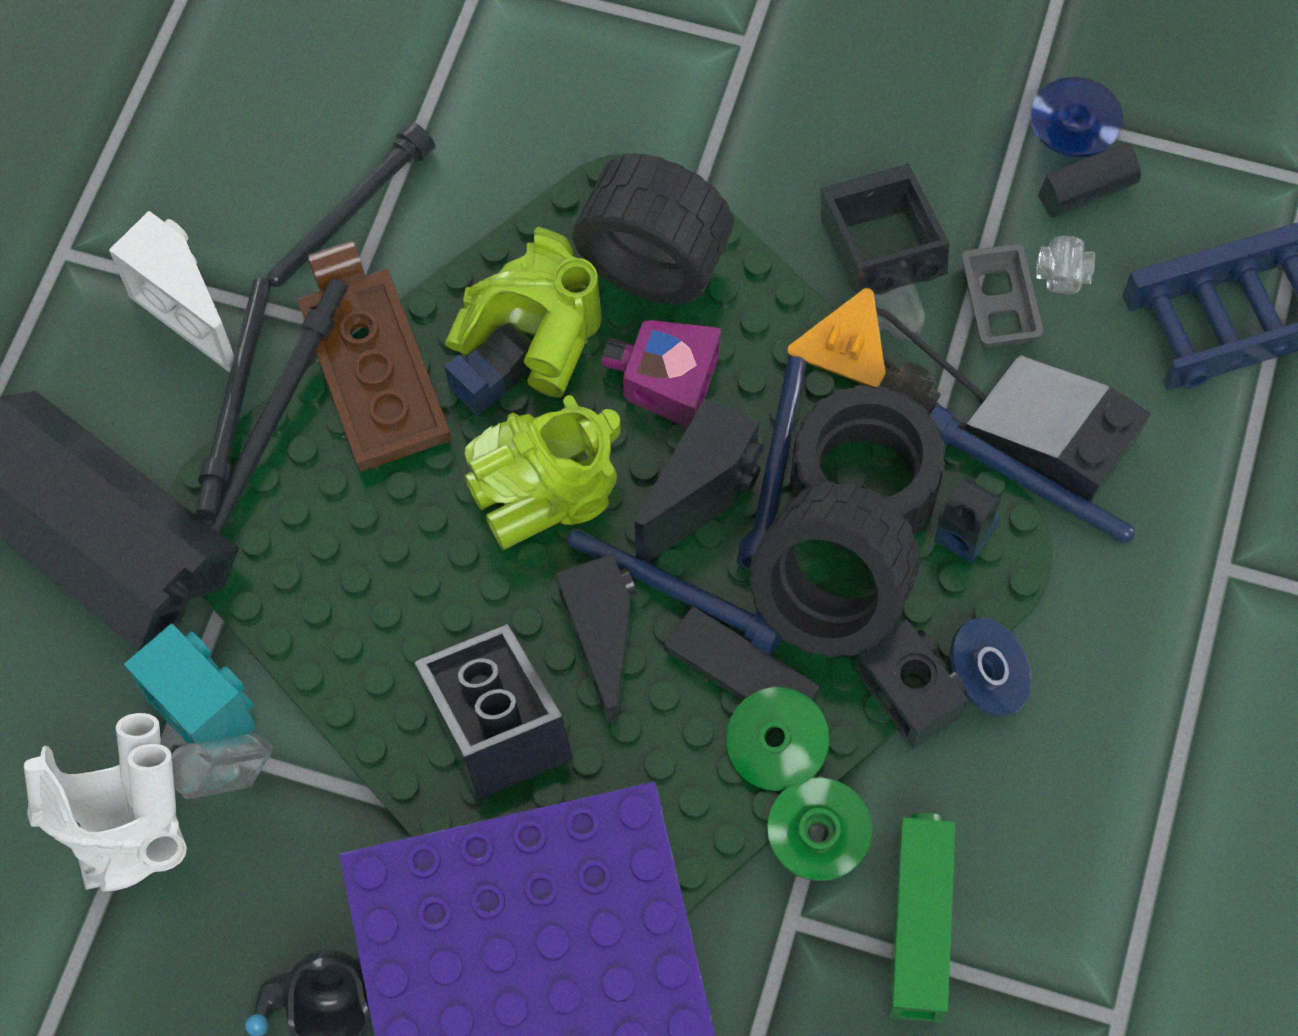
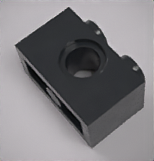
M905 619L894 626L887 637H883L879 641L878 645L870 650L860 651L859 654L855 655L853 669L912 749H914L963 717L968 698L965 696L967 688L959 675L952 669L946 671L936 658L937 650L930 637L921 629L916 631L910 622ZM906 674H917L925 680L927 685L919 689L910 688L903 683L901 677Z

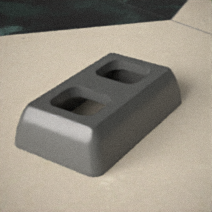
M1020 244L964 251L962 263L981 345L986 349L1028 344L1039 340L1044 330L1024 247ZM1005 273L1009 278L1011 292L990 296L985 295L982 292L979 277L986 274ZM1006 313H1013L1018 317L1020 333L994 336L991 333L988 317Z

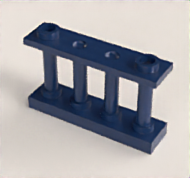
M1298 223L1130 273L1122 295L1129 311L1142 307L1153 309L1176 357L1175 360H1172L1163 382L1167 391L1184 386L1186 389L1195 388L1206 383L1211 377L1298 351V322L1283 326L1258 276L1259 272L1276 267L1278 270H1284L1298 298ZM1229 281L1240 283L1264 333L1239 340L1214 287ZM1189 293L1192 296H1197L1220 346L1195 353L1170 300Z

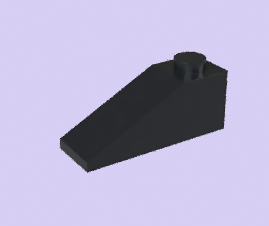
M611 554L556 573L558 594L608 726L618 723L631 623L630 599L637 597L636 588L628 568L619 570L615 557Z

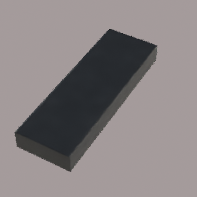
M694 606L691 607L664 644V651L742 701L751 694L770 687L790 688L803 693L812 701H814L820 691L818 684L767 652L751 645V642Z

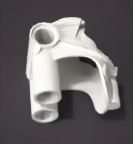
M130 714L118 721L116 735L120 765L93 772L66 774L61 772L56 766L52 750L49 746L42 747L40 757L31 758L24 763L29 801L27 815L31 827H40L47 834L54 837L55 840L73 850L79 860L86 890L100 887L101 891L105 892L130 887L153 872L174 868L186 855L187 846L176 817L171 752L167 747L161 745L159 721L150 714Z

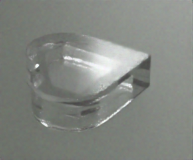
M914 284L894 289L885 294L874 295L876 308L884 309L893 314L917 336L922 333L925 313ZM877 315L879 329H889L891 334L897 339L910 340L889 320Z

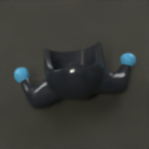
M332 949L320 950L310 953L296 963L291 972L266 980L259 988L254 1014L245 1021L247 1033L251 1036L266 1034L268 1031L267 1019L276 1009L286 1007L288 1028L292 1036L365 1035L371 1025V1015L360 958H354L343 951Z

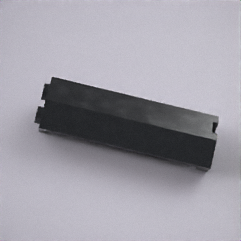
M37 391L0 397L1 540L138 651L171 623L178 629L190 599L224 588L239 551L237 546L206 522L196 517L188 508Z

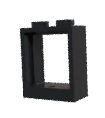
M909 164L821 188V220L856 294L864 288H869L874 292V295H881L897 288L918 282H928L948 274L949 241ZM904 211L920 246L863 261L847 227Z

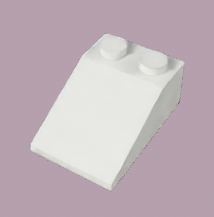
M148 211L109 249L129 297L230 372L234 353L221 318L196 265L197 260L186 242L188 240L187 234L173 220L167 219L164 222Z

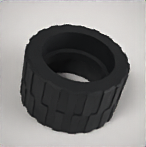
M626 154L617 156L616 159H611L606 163L573 227L572 240L575 243L574 246L578 254L583 259L592 263L597 271V275L609 281L615 287L627 291L636 297L652 300L653 302L682 304V302L694 301L704 293L734 229V216L732 211L729 210L730 206L725 198H722L719 194V191L697 173L691 172L684 168V166L664 160L661 157L646 156L644 154Z
M859 385L851 389H840L833 392L826 399L822 398L814 405L810 413H806L801 421L799 432H796L790 487H792L791 498L797 497L801 491L809 487L815 488L823 483H830L820 468V461L831 450L849 442H875L892 449L900 455L912 472L913 481L908 487L893 496L883 499L891 502L899 509L898 512L904 519H907L912 527L913 535L919 533L926 525L928 517L932 515L935 508L945 462H943L945 445L944 441L941 440L940 429L936 421L930 418L929 412L921 404L918 405L911 400L910 396L902 392L897 393L889 390L890 388ZM827 541L831 543L835 548L841 549L843 551L844 549L850 550L844 547L843 545Z
M832 482L823 483L815 488L809 487L801 491L797 497H792L784 505L759 543L750 564L751 576L749 577V587L753 593V602L757 611H760L763 616V621L766 625L780 635V638L789 645L793 644L799 647L801 651L809 654L815 653L832 658L842 655L849 657L857 655L865 649L870 650L875 647L893 629L919 572V547L907 519L901 516L898 512L899 509L891 502L881 498L880 494L849 483L844 485ZM809 540H825L843 545L856 553L869 567L876 581L877 592L862 598H842L819 589L810 582L800 569L795 557L794 545Z

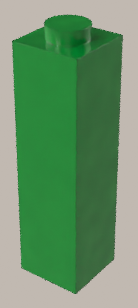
M915 813L911 818H902L898 831L889 1018L943 1023L948 1013L956 822L943 821L942 816L934 813Z

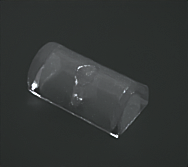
M256 734L184 744L178 747L172 754L174 788L186 799L250 788L274 747L263 737Z

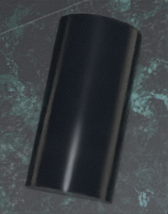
M1122 143L1047 174L1038 197L1049 215L1052 217L1060 216L1138 184L1141 179L1139 161L1130 143Z

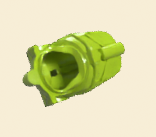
M538 226L534 231V243H527V252L524 256L507 263L498 274L479 281L471 288H465L463 298L465 308L459 310L445 344L450 349L461 352L466 357L485 343L489 336L499 327L512 323L521 332L534 336L524 359L526 366L532 370L527 380L528 384L536 391L547 396L562 397L585 344H587V338L595 334L601 325L602 316L597 271L589 261L574 257L572 245L566 237Z
M568 395L564 397V409H561V411L546 413L537 418L530 414L518 416L515 413H510L507 421L499 423L494 427L490 426L466 446L465 457L471 472L465 474L464 478L480 510H483L495 503H504V506L486 514L487 522L502 550L560 522L565 525L587 522L600 515L608 507L610 502L608 496L617 481V472L610 461L611 444L619 437L621 431L620 417L616 411L605 409L597 415L590 409L579 407L575 399ZM584 453H586L588 459L584 460Z

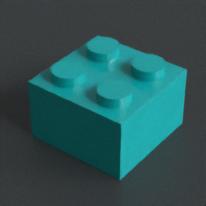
M171 623L124 663V666L145 700L211 768L256 728L249 713V710L254 705L243 692L245 687L226 666L221 669L218 668L209 657L212 653L194 632L191 631L184 636Z

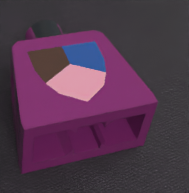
M647 320L641 325L635 345L611 338L608 339L602 357V366L625 372L623 386L624 398L627 401L688 428L706 397L721 352V329Z

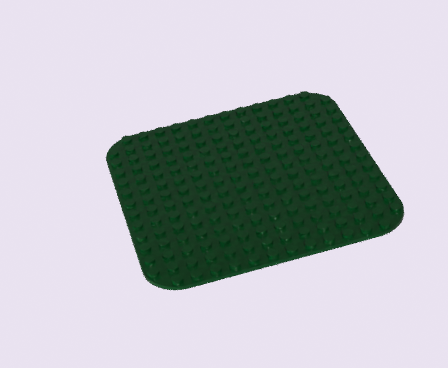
M621 153L595 158L576 167L400 299L450 430L452 441L359 472L319 360L306 369L222 533V536L239 548L225 586L222 590L203 595L202 598L410 837L655 782L686 914L688 915L769 844L767 835L769 813L775 800L783 791L766 790L751 784L738 773L730 760L726 745L727 727L733 712L742 700L664 651V644L692 606L633 577L637 597L630 599L631 623L618 723L609 726L607 724L558 594L556 573L596 560L568 545L566 540L567 534L573 529H580L636 557L634 521L687 428L627 401L624 398L623 386L625 372L603 367L602 357L609 338L635 345L641 325L647 320L721 329V352L705 398L759 423L758 443L762 444L763 448L756 464L761 466V471L750 493L742 491L733 507L652 560L650 564L755 614L757 609L753 602L752 590L749 587L751 571L740 567L736 560L740 541L746 538L747 533L753 531L786 365L788 358H790L788 346L835 310L733 214L734 229L706 289L700 297L688 303L682 302V304L657 303L623 291L597 275L602 316L601 325L595 334L587 338V344H585L563 396L551 397L533 389L527 382L532 371L530 370L519 379V382L479 416H476L449 389L444 367L458 355L463 359L465 358L461 352L452 350L445 344L459 310L465 308L463 303L465 288H471L479 281L498 274L507 263L524 256L527 252V243H534V231L538 226L566 237L572 245L574 257L582 258L578 254L574 246L575 243L572 240L573 227L606 163L611 159H616L617 156L636 154ZM362 327L351 336L355 339H363L368 336L369 330ZM523 333L531 341H533V335ZM806 364L776 517L784 505L791 499L792 487H790L793 448L796 432L800 430L802 419L806 413L811 412L814 405L822 398L826 399L833 392L840 389H851L863 384L811 364ZM885 366L886 387L890 388L889 390L897 393L902 392L910 396L911 400L918 405L921 404L929 412L928 415L930 416L934 408ZM568 395L575 399L579 407L590 409L597 415L605 409L616 411L620 417L621 431L619 437L611 444L610 461L617 472V481L608 496L610 501L608 507L600 515L587 522L574 525H565L560 522L502 550L491 531L486 514L504 506V503H495L480 510L464 478L465 474L471 472L465 457L466 446L490 426L494 427L499 423L507 421L510 413H515L518 416L530 414L537 418L546 413L561 411V409H564V397ZM269 398L238 420L228 461L232 470ZM213 440L202 447L184 464L168 494L194 514L201 490L198 478L202 462L209 458ZM855 441L845 443L831 450L820 461V468L830 483L854 484L859 488L870 489L880 494L881 498H887L901 492L913 481L912 472L904 459L892 449L875 442ZM949 444L945 448L943 460L945 466L935 508L932 515L928 517L924 528L919 533L913 535L914 539H917L919 547V572L915 578V584L894 625L896 626L907 619L916 631L919 629L923 630L934 643L937 650L936 658L946 671L952 669L950 660L951 642L955 632L962 624L975 618H988L999 622L1011 632L1026 619L1037 606L1045 592L1050 578L1053 559L1052 541L1046 521L1038 506L1024 489L1013 480ZM584 453V460L588 459L586 453ZM965 477L1001 498L996 515L999 517L998 526L973 564L934 541L940 516L943 514L945 506L954 490ZM950 533L953 537H955V538L958 539L959 541L965 543L961 538H959L958 536H956V535ZM809 540L794 545V553L800 569L810 582L819 589L842 598H862L877 592L876 581L871 570L853 551L847 549L843 551L835 548L825 540ZM707 614L714 620L718 621L719 623L734 631L741 637L745 638V632ZM508 624L563 717L573 760L477 800L457 762L414 662ZM781 640L772 656L820 686V691L814 702L820 708L827 721L830 744L826 760L814 777L829 778L840 782L894 735L898 729L854 671L855 655L849 657L842 655L832 658L815 653L809 654L801 651L799 647L793 644L789 645L784 640ZM906 674L901 677L903 683L910 688L919 689L927 685L925 680L917 674ZM773 728L767 733L766 740L770 747H779L783 744L785 734L781 728Z

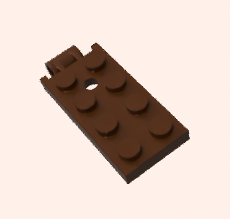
M353 240L307 255L319 291L297 298L304 320L310 309H316L331 279L339 280L348 286L333 317L335 325L327 341L321 340L316 354L359 472L452 441L450 430L389 270L385 269L365 276ZM363 327L369 330L368 336L363 339H355L351 336L352 332L357 328Z

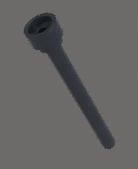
M410 121L396 134L397 141L393 144L395 149L268 273L267 280L271 283L272 287H281L308 261L307 255L317 252L407 162L413 164L416 160L423 161L435 149V143L425 129L417 123Z

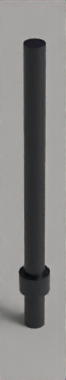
M257 278L253 280L209 458L202 462L198 478L201 490L195 510L196 517L201 520L210 521L215 518L221 490L226 489L232 470L228 461L271 289V283L266 279Z
M331 279L316 309L309 310L301 325V329L304 332L230 474L227 488L221 491L215 518L206 521L208 525L221 535L321 340L327 341L335 325L333 317L348 289V286L339 280Z

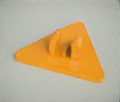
M864 288L790 344L788 346L789 356H800L808 364L869 387H886L887 379L874 292L869 288Z

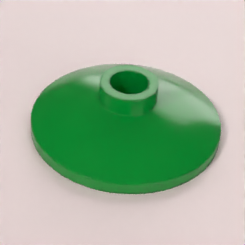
M785 687L762 689L745 698L733 712L726 733L727 751L738 773L751 784L771 791H784L792 784L794 787H798L813 778L823 766L830 744L828 724L820 708L803 693ZM773 728H781L785 734V740L779 747H770L766 740L767 733Z
M814 777L798 787H795L793 784L790 785L777 797L769 813L767 835L775 857L788 871L806 880L818 882L831 881L849 874L862 862L871 844L872 822L865 803L853 789L834 779ZM812 826H822L827 831L828 837L822 842H816L810 838L808 830Z

